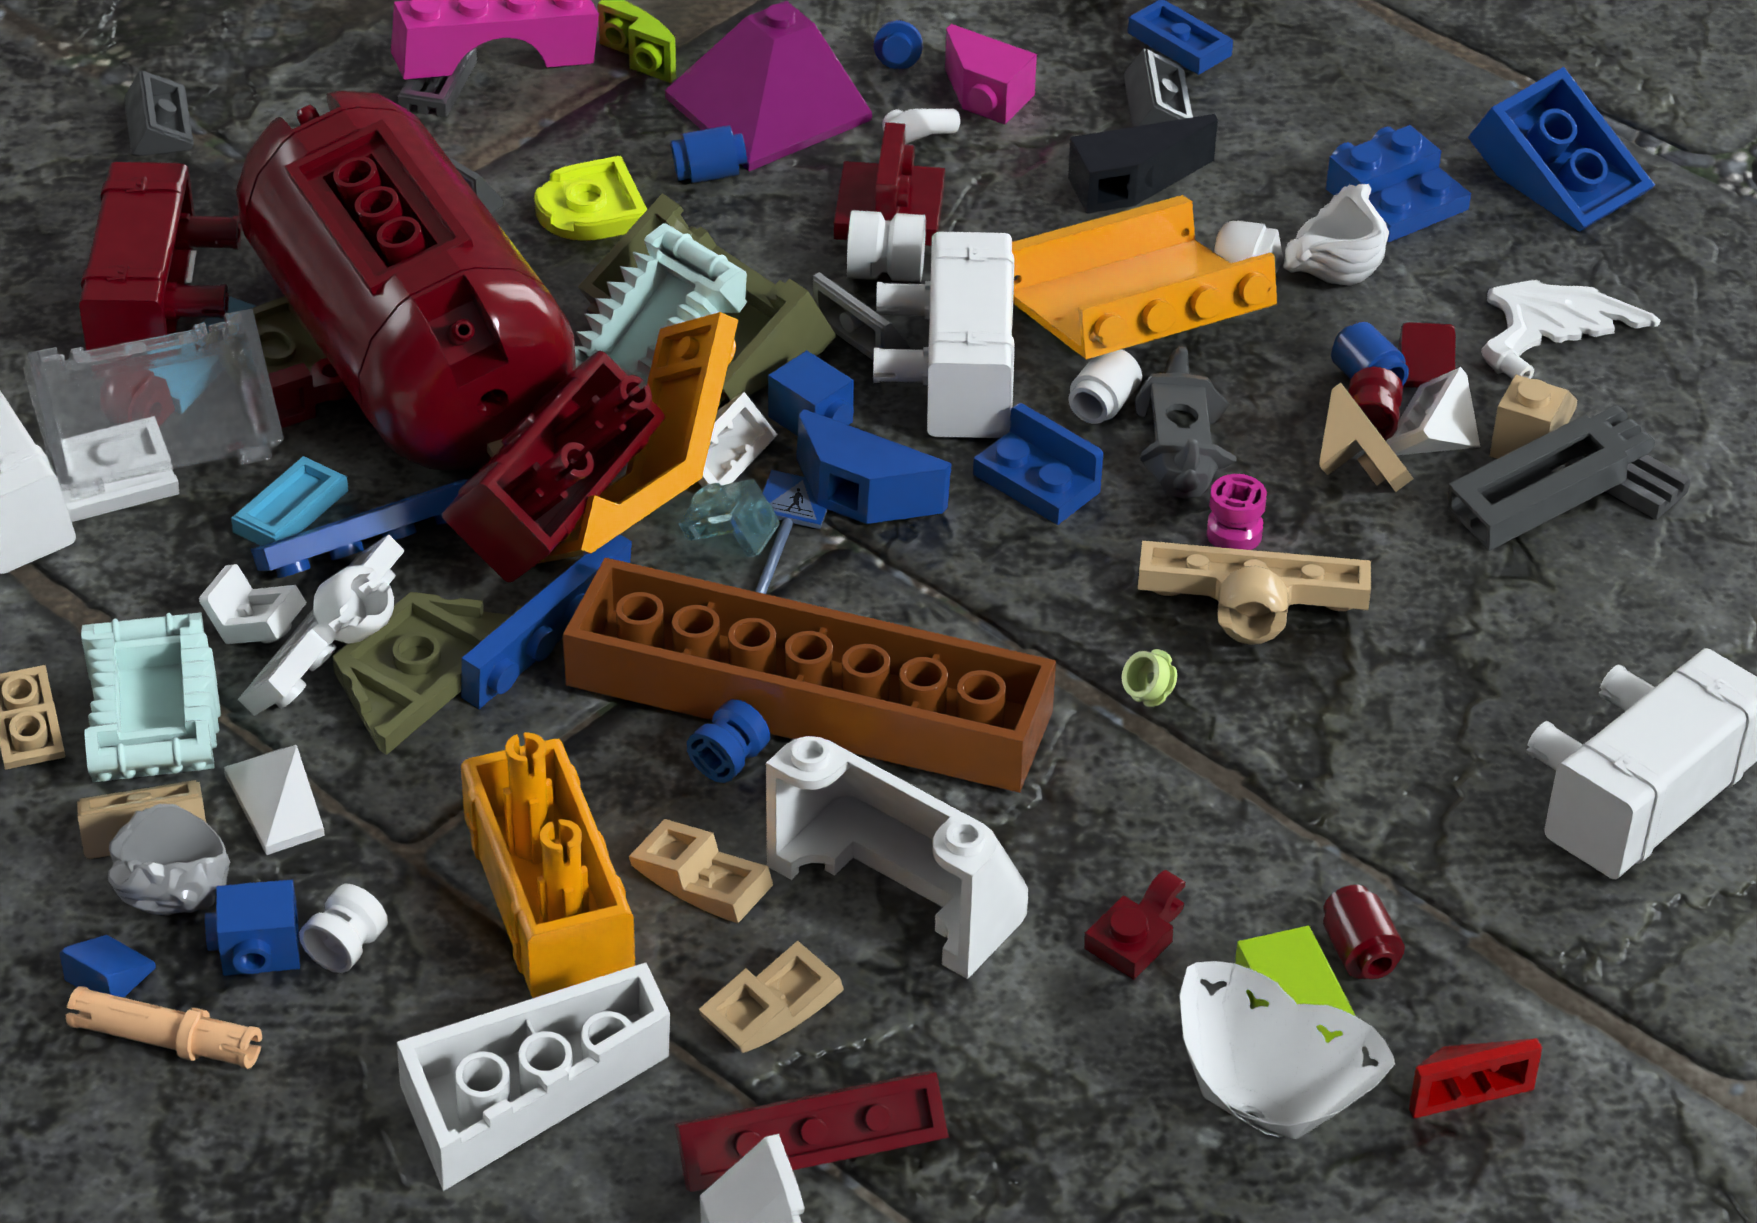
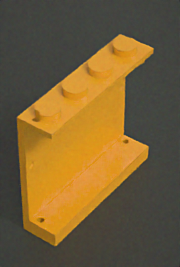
M1184 195L1012 242V254L1015 258L1014 277L1018 275L1014 281L1013 304L1085 359L1277 304L1274 254L1270 252L1235 263H1229L1195 240L1193 202Z

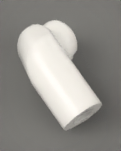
M910 109L905 112L902 110H892L884 117L882 127L884 130L885 122L906 124L905 144H908L931 134L956 133L960 126V116L955 109Z

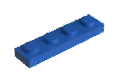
M469 479L458 480L253 548L251 552L257 570L271 571L275 569L278 578H282L310 569L311 566L308 558L328 551L331 560L364 550L361 540L382 534L383 538L390 535L394 540L412 535L417 532L414 522L434 516L436 525L447 523L443 519L442 513L458 496V491Z
M619 534L593 553L581 557L462 657L461 698L480 709L497 694L507 692L513 686L517 677L535 661H542L547 658L553 651L556 643L563 638L566 627L604 558L631 563L632 541Z

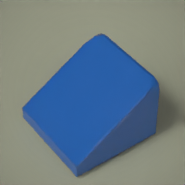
M108 935L76 943L60 951L65 981L75 987L83 986L89 990L123 998L156 968L153 960Z

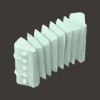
M666 223L660 225L645 237L644 242L649 255L632 252L638 268L620 266L625 282H607L612 299L595 298L600 314H585L592 331H576L583 345L575 346L576 368L597 351H603L628 376L635 375L643 379L638 385L642 389L648 381L660 328L718 312L740 313L747 303L745 299L746 271L729 262L726 256L714 253L694 241L691 235L683 234Z
M202 612L179 615L167 613L166 616L118 621L115 618L112 622L82 625L81 638L88 677L91 681L94 701L90 703L92 713L88 715L90 727L84 730L87 768L89 775L92 777V782L215 769L212 749L217 747L216 733L219 732L218 717L221 716L213 651L208 646L207 635L204 633Z

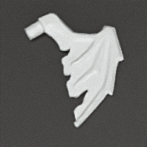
M1539 280L1524 281L1488 290L1487 302L1504 311L1507 329L1490 339L1484 345L1481 352L1485 361L1497 374L1504 372L1512 379L1515 374L1531 379L1534 374V368L1521 359L1520 355L1526 350L1540 345L1542 336L1548 337L1554 342L1562 343L1566 340H1581L1582 333L1593 337L1612 334L1615 329L1613 320H1620L1633 328H1642L1648 326L1657 327L1660 324V319L1652 313L1602 294L1593 287L1541 284Z

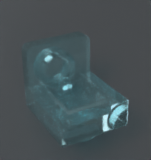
M750 479L725 485L711 483L702 487L693 495L691 499L692 504L678 523L688 541L733 533L748 557L760 555L778 528L779 519L756 481Z

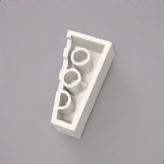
M646 962L397 1042L400 1086L443 1191L669 1057L670 1012Z

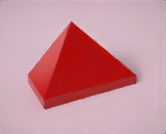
M1537 1038L1443 1046L1416 1067L1409 1111L1415 1119L1532 1091L1535 1087L1543 1048Z

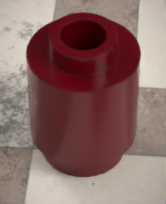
M1362 885L1345 886L1332 893L1323 906L1325 914L1323 925L1347 973L1358 979H1379L1391 973L1401 960L1405 951V945L1379 896L1369 892Z

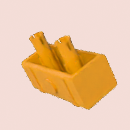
M525 732L523 733L524 746H520L519 737L516 734L507 740L505 750L464 760L461 764L464 818L470 832L471 846L476 858L481 861L513 946V958L518 971L523 973L532 998H536L635 966L634 917L627 902L626 891L621 878L615 873L604 837L597 829L581 790L579 776L575 767L570 763L562 741L560 739L544 741L537 734Z

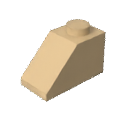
M1515 374L1497 408L1490 457L1498 459L1569 423L1578 400L1567 389L1547 384L1538 379H1530Z

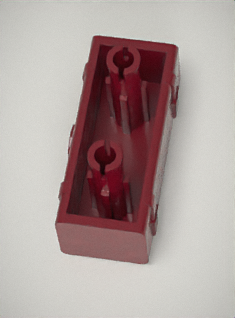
M113 162L109 166L107 180L102 185L101 207L87 269L83 272L81 280L82 293L79 309L89 366L98 370H115L122 366L138 370H153L172 352L178 319L180 317L227 319L229 312L227 284L185 285L193 248L240 249V217L237 215L233 217L195 216L189 169L185 164Z
M603 351L594 353L539 400L534 407L533 413L531 412L525 416L501 441L503 446L477 474L460 488L458 496L442 513L443 519L506 582L511 583L546 558L559 543L570 535L575 529L577 521L585 513L588 496L596 495L599 497L630 459L641 452L649 442V437L665 420L663 411L652 401V393L648 384L640 389L638 385L643 379L635 375L628 376Z

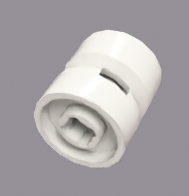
M852 210L848 233L847 277L850 279L877 280L882 273H888L892 281L921 283L925 252L926 216L896 213L892 220L888 221L884 219L881 212Z

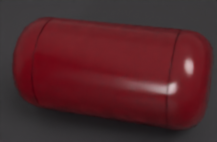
M335 91L327 94L330 112L320 116L314 106H305L297 111V119L300 126L291 129L282 117H277L271 121L250 148L237 185L239 217L244 236L388 447L399 456L428 469L477 470L483 468L491 459L487 453V444L503 439L525 416L531 412L533 413L535 405L544 395L576 369L574 334L569 321L552 294L419 118L409 110L378 93Z

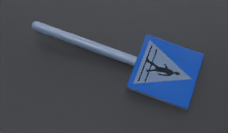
M771 470L755 510V515L780 520L782 523L755 592L767 593L793 523L821 529L828 509L817 504L806 477Z

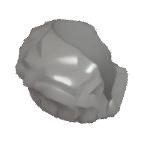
M157 804L151 808H145L143 811H136L131 820L121 827L116 836L109 842V852L113 866L108 870V882L123 902L145 913L166 916L182 912L193 913L197 910L207 909L214 904L216 886L226 885L230 860L224 843L205 821L175 804Z

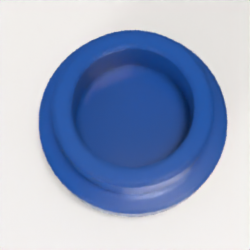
M891 21L884 24L878 30L874 39V51L877 58L890 68L906 69L911 67L919 60L923 50L921 34L913 25L905 21Z

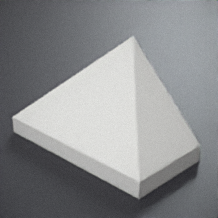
M1461 367L1419 386L1399 419L1397 431L1393 437L1386 441L1396 455L1480 447L1468 378Z
M745 392L737 395L717 411L702 479L698 481L712 500L720 497L778 435Z
M297 745L271 751L224 767L225 777L266 855L325 836L324 827Z

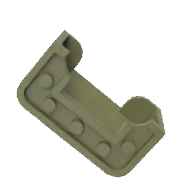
M663 193L578 286L591 304L586 309L587 313L600 314L595 298L612 299L607 282H625L620 266L638 268L632 252L649 255L644 239L653 230L665 223L683 234L691 235L694 241L718 255L726 256L729 262L746 271L745 299L747 303L740 313H724L738 319V324L734 337L736 351L731 363L727 367L719 405L722 402L727 404L743 392L748 397L768 386L769 374L805 351L818 356L836 337L835 332L808 290L790 278L786 283L779 280L775 285L717 246L708 231L702 227L698 229L693 226L688 227L680 215L684 211L682 207Z

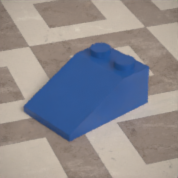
M1564 67L1493 106L1468 136L1469 140L1500 179L1579 232L1650 191L1655 186Z

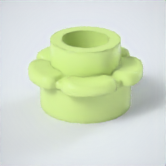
M1154 649L1151 652L1139 651L1133 654L1125 663L1122 671V684L1125 691L1135 701H1143V704L1147 707H1155L1162 704L1173 691L1177 682V669L1171 665V656L1160 649Z

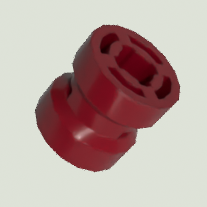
M1363 368L1351 378L1348 392L1386 441L1393 437L1398 428L1403 385L1401 379L1394 372L1386 368Z

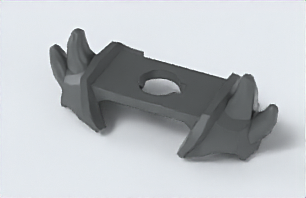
M1179 346L1170 354L1164 371L1152 374L1143 384L1135 398V411L1138 416L1145 418L1152 400L1156 442L1141 452L1140 461L1143 462L1147 470L1154 474L1166 495L1185 499L1200 497L1208 489L1217 470L1226 468L1237 460L1235 455L1218 445L1212 444L1210 424L1220 419L1230 405L1229 402L1214 388L1208 377L1190 373L1188 350L1186 347ZM1173 410L1187 411L1197 421L1190 424L1189 428H1177V424L1170 421L1166 414Z

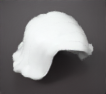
M1349 184L1348 187L1344 186L1339 194L1334 195L1331 202L1320 209L1318 216L1309 219L1298 230L1296 239H1292L1287 243L1283 268L1291 273L1297 271L1307 272L1328 283L1347 286L1360 283L1369 277L1385 256V246L1389 236V230L1385 221L1368 199L1371 192L1370 185L1358 184L1354 186Z

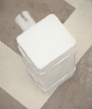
M936 232L932 235L931 281H925V284L877 282L876 313L881 316H925V319H929V347H923V350L880 349V347H874L873 383H879V381L923 382V385H928L927 432L933 437L1001 438L1010 431L1014 379V339L1012 337L1015 258L1012 254V238L1007 233Z
M0 391V574H5L73 544L76 535L58 478L52 471L47 456L40 446L35 445Z
M1702 649L1656 687L1627 671L1622 665L1614 666L1604 677L1600 685L1602 690L1599 692V697L1625 711L1584 744L1557 729L1549 721L1542 723L1528 741L1527 745L1529 748L1526 749V753L1530 757L1536 758L1556 770L1544 828L1545 835L1552 842L1611 879H1618L1634 864L1642 863L1652 854L1653 848L1721 791L1736 784L1742 778L1743 773L1757 762V676L1711 649Z

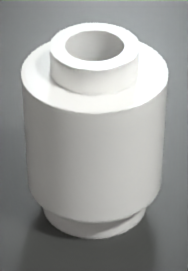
M1123 349L1091 358L1070 386L1069 405L1075 415L1081 420L1092 424H1098L1113 418L1141 384L1142 371L1138 362L1130 353Z

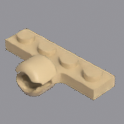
M1142 541L1138 590L1153 591L1163 596H1174L1180 593L1210 596L1218 601V623L1225 633L1238 642L1254 645L1265 643L1275 638L1284 630L1287 623L1288 606L1293 604L1325 606L1334 611L1368 610L1371 593V561Z

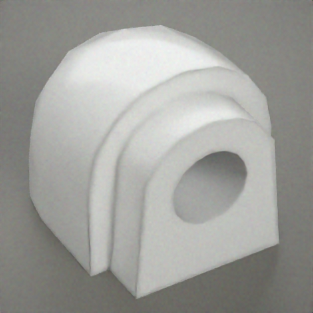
M1230 221L1225 223L1219 230L1214 253L1229 263H1235L1271 252L1275 257L1276 274L1283 261L1278 229L1266 228L1265 224Z

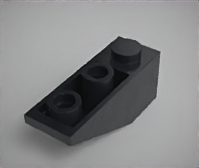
M1215 114L1070 137L1068 179L1086 213L1136 206L1214 161L1218 119Z

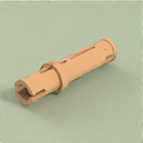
M78 986L74 989L67 1004L68 1009L80 1011L79 1014H66V1022L69 1027L84 1028L177 1051V1055L180 1058L195 1061V1058L198 1059L202 1056L249 1069L255 1064L261 1050V1046L249 1044L251 1040L256 1042L262 1040V1033L259 1027H247L210 1018L207 1010L195 1007L192 1010L189 1009L187 1012L89 990L83 986Z

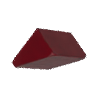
M1413 322L1402 324L1398 350L1404 355L1405 364L1409 368V375L1403 387L1419 388L1421 384L1455 370L1456 334L1454 325Z

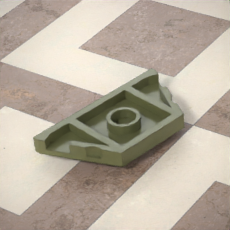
M410 592L394 605L392 616L387 625L361 642L345 645L332 656L334 674L380 752L386 755L389 754L461 692L462 657L512 615L483 611V601L465 598L448 600L438 595ZM517 605L515 613L523 606Z

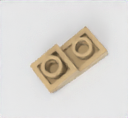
M46 665L0 674V748L5 770L66 757Z

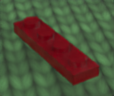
M934 1071L911 1074L674 1124L686 1190L689 1192L709 1188L761 1140L771 1135L779 1134L792 1171L949 1138L937 1072Z

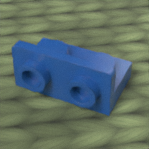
M1018 403L1011 408L1010 431L974 457L973 475L1059 525L1101 492L1103 451L1088 440L1050 420L1048 417L1041 415L1022 403Z

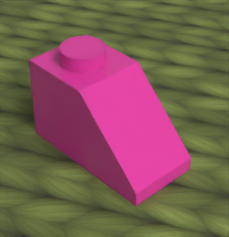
M950 24L946 28L945 70L962 109L1006 124L1035 95L1037 54Z

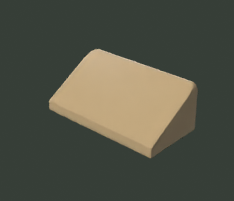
M193 780L81 798L80 801H77V811L84 855L89 859L111 856L109 842L116 836L120 828L131 820L136 811H143L145 808H151L157 804H175L206 822L200 782Z

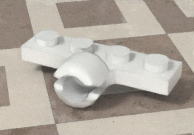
M387 535L359 553L348 567L320 584L314 595L312 611L238 700L254 716L273 704H276L280 709L286 707L306 687V683L301 679L308 669L310 671L316 670L334 653L337 648L333 643L334 640L348 644L361 642L387 625L394 609V596L389 584L396 576L390 568L405 550L390 535Z

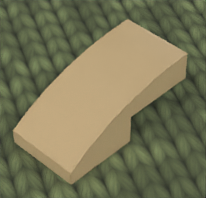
M664 819L629 855L631 866L664 890L701 910L735 923H739L773 886L768 866L719 852L714 833Z
M796 941L759 975L755 976L745 968L698 1010L700 1015L738 1050L745 1053L792 1030L827 1005L844 988L840 977L799 941Z

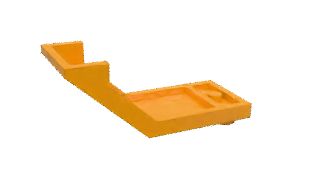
M718 312L660 328L647 384L652 393V401L663 411L665 420L649 437V442L641 452L630 459L626 474L609 484L599 497L596 495L588 496L585 513L577 521L575 529L539 563L593 553L702 479L727 367L731 363L736 351L734 337L738 319Z

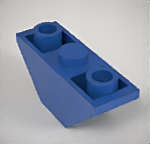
M806 409L799 414L796 459L819 506L866 524L943 514L948 508L951 475L950 462Z

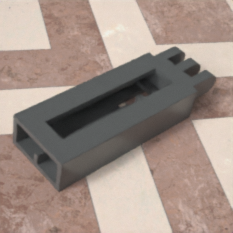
M1618 405L1591 418L1585 414L1449 483L1448 509L1490 551L1626 481L1628 464L1647 455L1654 448L1655 440L1647 432L1641 433V426L1633 419H1627L1628 414ZM1581 455L1585 457L1579 461L1575 459L1576 457H1579ZM1569 462L1568 467L1562 470H1557L1555 472L1552 471L1553 469Z

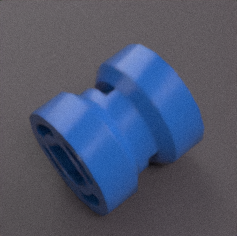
M731 699L726 701L714 713L712 724L707 723L700 726L687 740V752L690 760L702 774L715 782L726 783L731 781L743 769L745 758L757 756L770 741V730L762 715L750 704L742 700Z

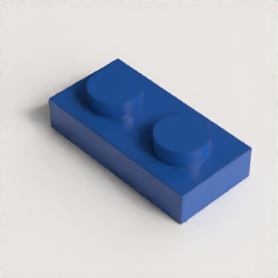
M1158 0L1129 17L1128 34L1198 75L1232 56V38L1166 0Z

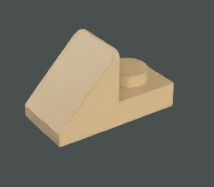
M1339 383L1331 391L1319 464L1321 469L1328 475L1363 449L1366 453L1357 460L1374 483L1378 486L1384 480H1387L1395 492H1397L1414 478L1342 383Z

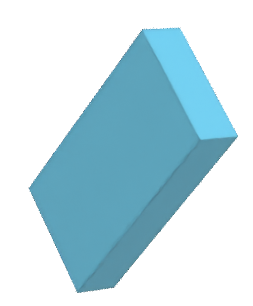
M302 456L231 517L233 533L260 546L299 534L348 492L347 476Z

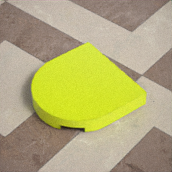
M621 156L573 164L557 169L550 174L548 182L536 189L534 195L535 213L539 223L549 232L572 240L588 241L624 235L647 211Z

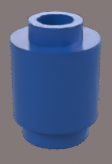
M730 125L682 133V139L671 141L673 162L678 181L690 179L691 184L737 176L739 175V165L747 163L742 133L733 135Z
M1359 322L1345 327L1336 336L1331 351V358L1333 363L1350 379L1363 368L1381 367L1394 372L1401 379L1402 385L1407 381L1409 368L1405 364L1404 355L1372 324Z

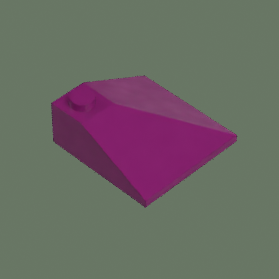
M788 1L773 4L767 9L746 16L665 90V99L701 130L730 125L733 135L742 133L747 163L741 165L748 171L757 169L872 121V111L815 23Z

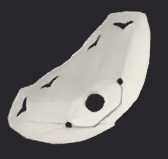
M1219 961L1196 962L1186 969L1179 994L1183 1039L1201 1093L1210 1102L1265 1134L1281 1138L1283 1136L1293 1139L1300 1138L1376 1087L1395 1065L1394 1056L1374 1027L1352 1014L1329 1005L1297 1004L1277 982L1261 973L1235 963ZM1205 979L1211 984L1225 981L1227 985L1210 996L1206 987L1200 983V980ZM1250 990L1256 999L1268 1001L1269 1006L1251 1009L1246 991ZM1322 1025L1329 1032L1342 1031L1343 1035L1335 1037L1327 1043L1316 1026ZM1364 1046L1368 1049L1369 1057L1378 1061V1066L1368 1065L1362 1067V1048Z

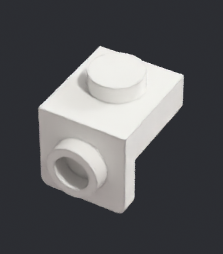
M237 564L226 565L199 598L200 604L225 644L258 641L271 643L277 641L290 631L292 627L291 622L307 603L296 585L252 589Z

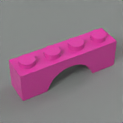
M592 0L394 2L391 54L403 79L451 76L459 62L468 52L482 43L499 38H515L531 44L538 50L546 67L594 64L599 13Z

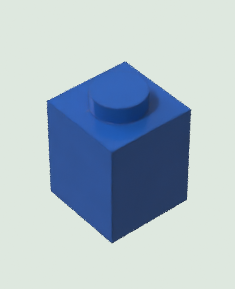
M809 351L803 352L768 375V417L798 436V418L804 409L847 425L853 422L854 380Z

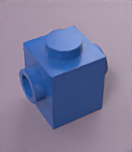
M293 879L216 886V912L205 913V932L208 951L219 950L223 976L300 969L299 919Z

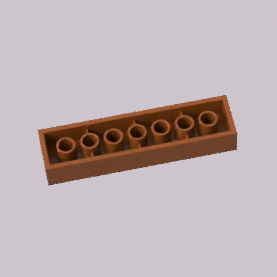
M604 558L563 633L566 686L712 720L714 713L726 701L731 699L742 700L750 704L762 715L767 722L770 734L790 739L805 736L820 737L854 754L1019 793L1022 790L1053 712L1056 660L610 558Z

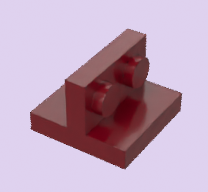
M885 122L879 163L844 161L834 218V239L848 240L852 210L881 212L884 219L891 221L896 213L918 214L926 216L925 246H932V235L939 231L945 185V168L914 166L915 147L914 145L905 144L906 124Z

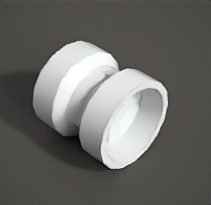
M343 884L338 886L327 899L325 912L314 914L299 932L300 943L305 952L321 967L332 972L344 973L349 971L363 953L362 945L374 942L384 931L388 924L387 914L379 901L365 889L353 884Z

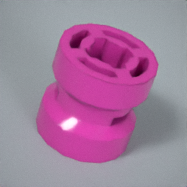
M1230 474L1220 477L1213 483L1209 504L1212 511L1208 515L1206 534L1212 545L1215 547L1252 550L1262 541L1263 519L1261 516L1265 512L1267 491L1260 481L1245 474Z

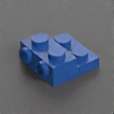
M1411 125L1396 131L1391 127H1384L1373 136L1372 140L1357 146L1349 142L1343 143L1329 157L1326 190L1334 196L1339 194L1344 186L1348 187L1349 184L1354 186L1369 184L1371 192L1368 199L1383 218L1389 230L1387 242L1469 210L1471 193L1439 167L1442 151Z

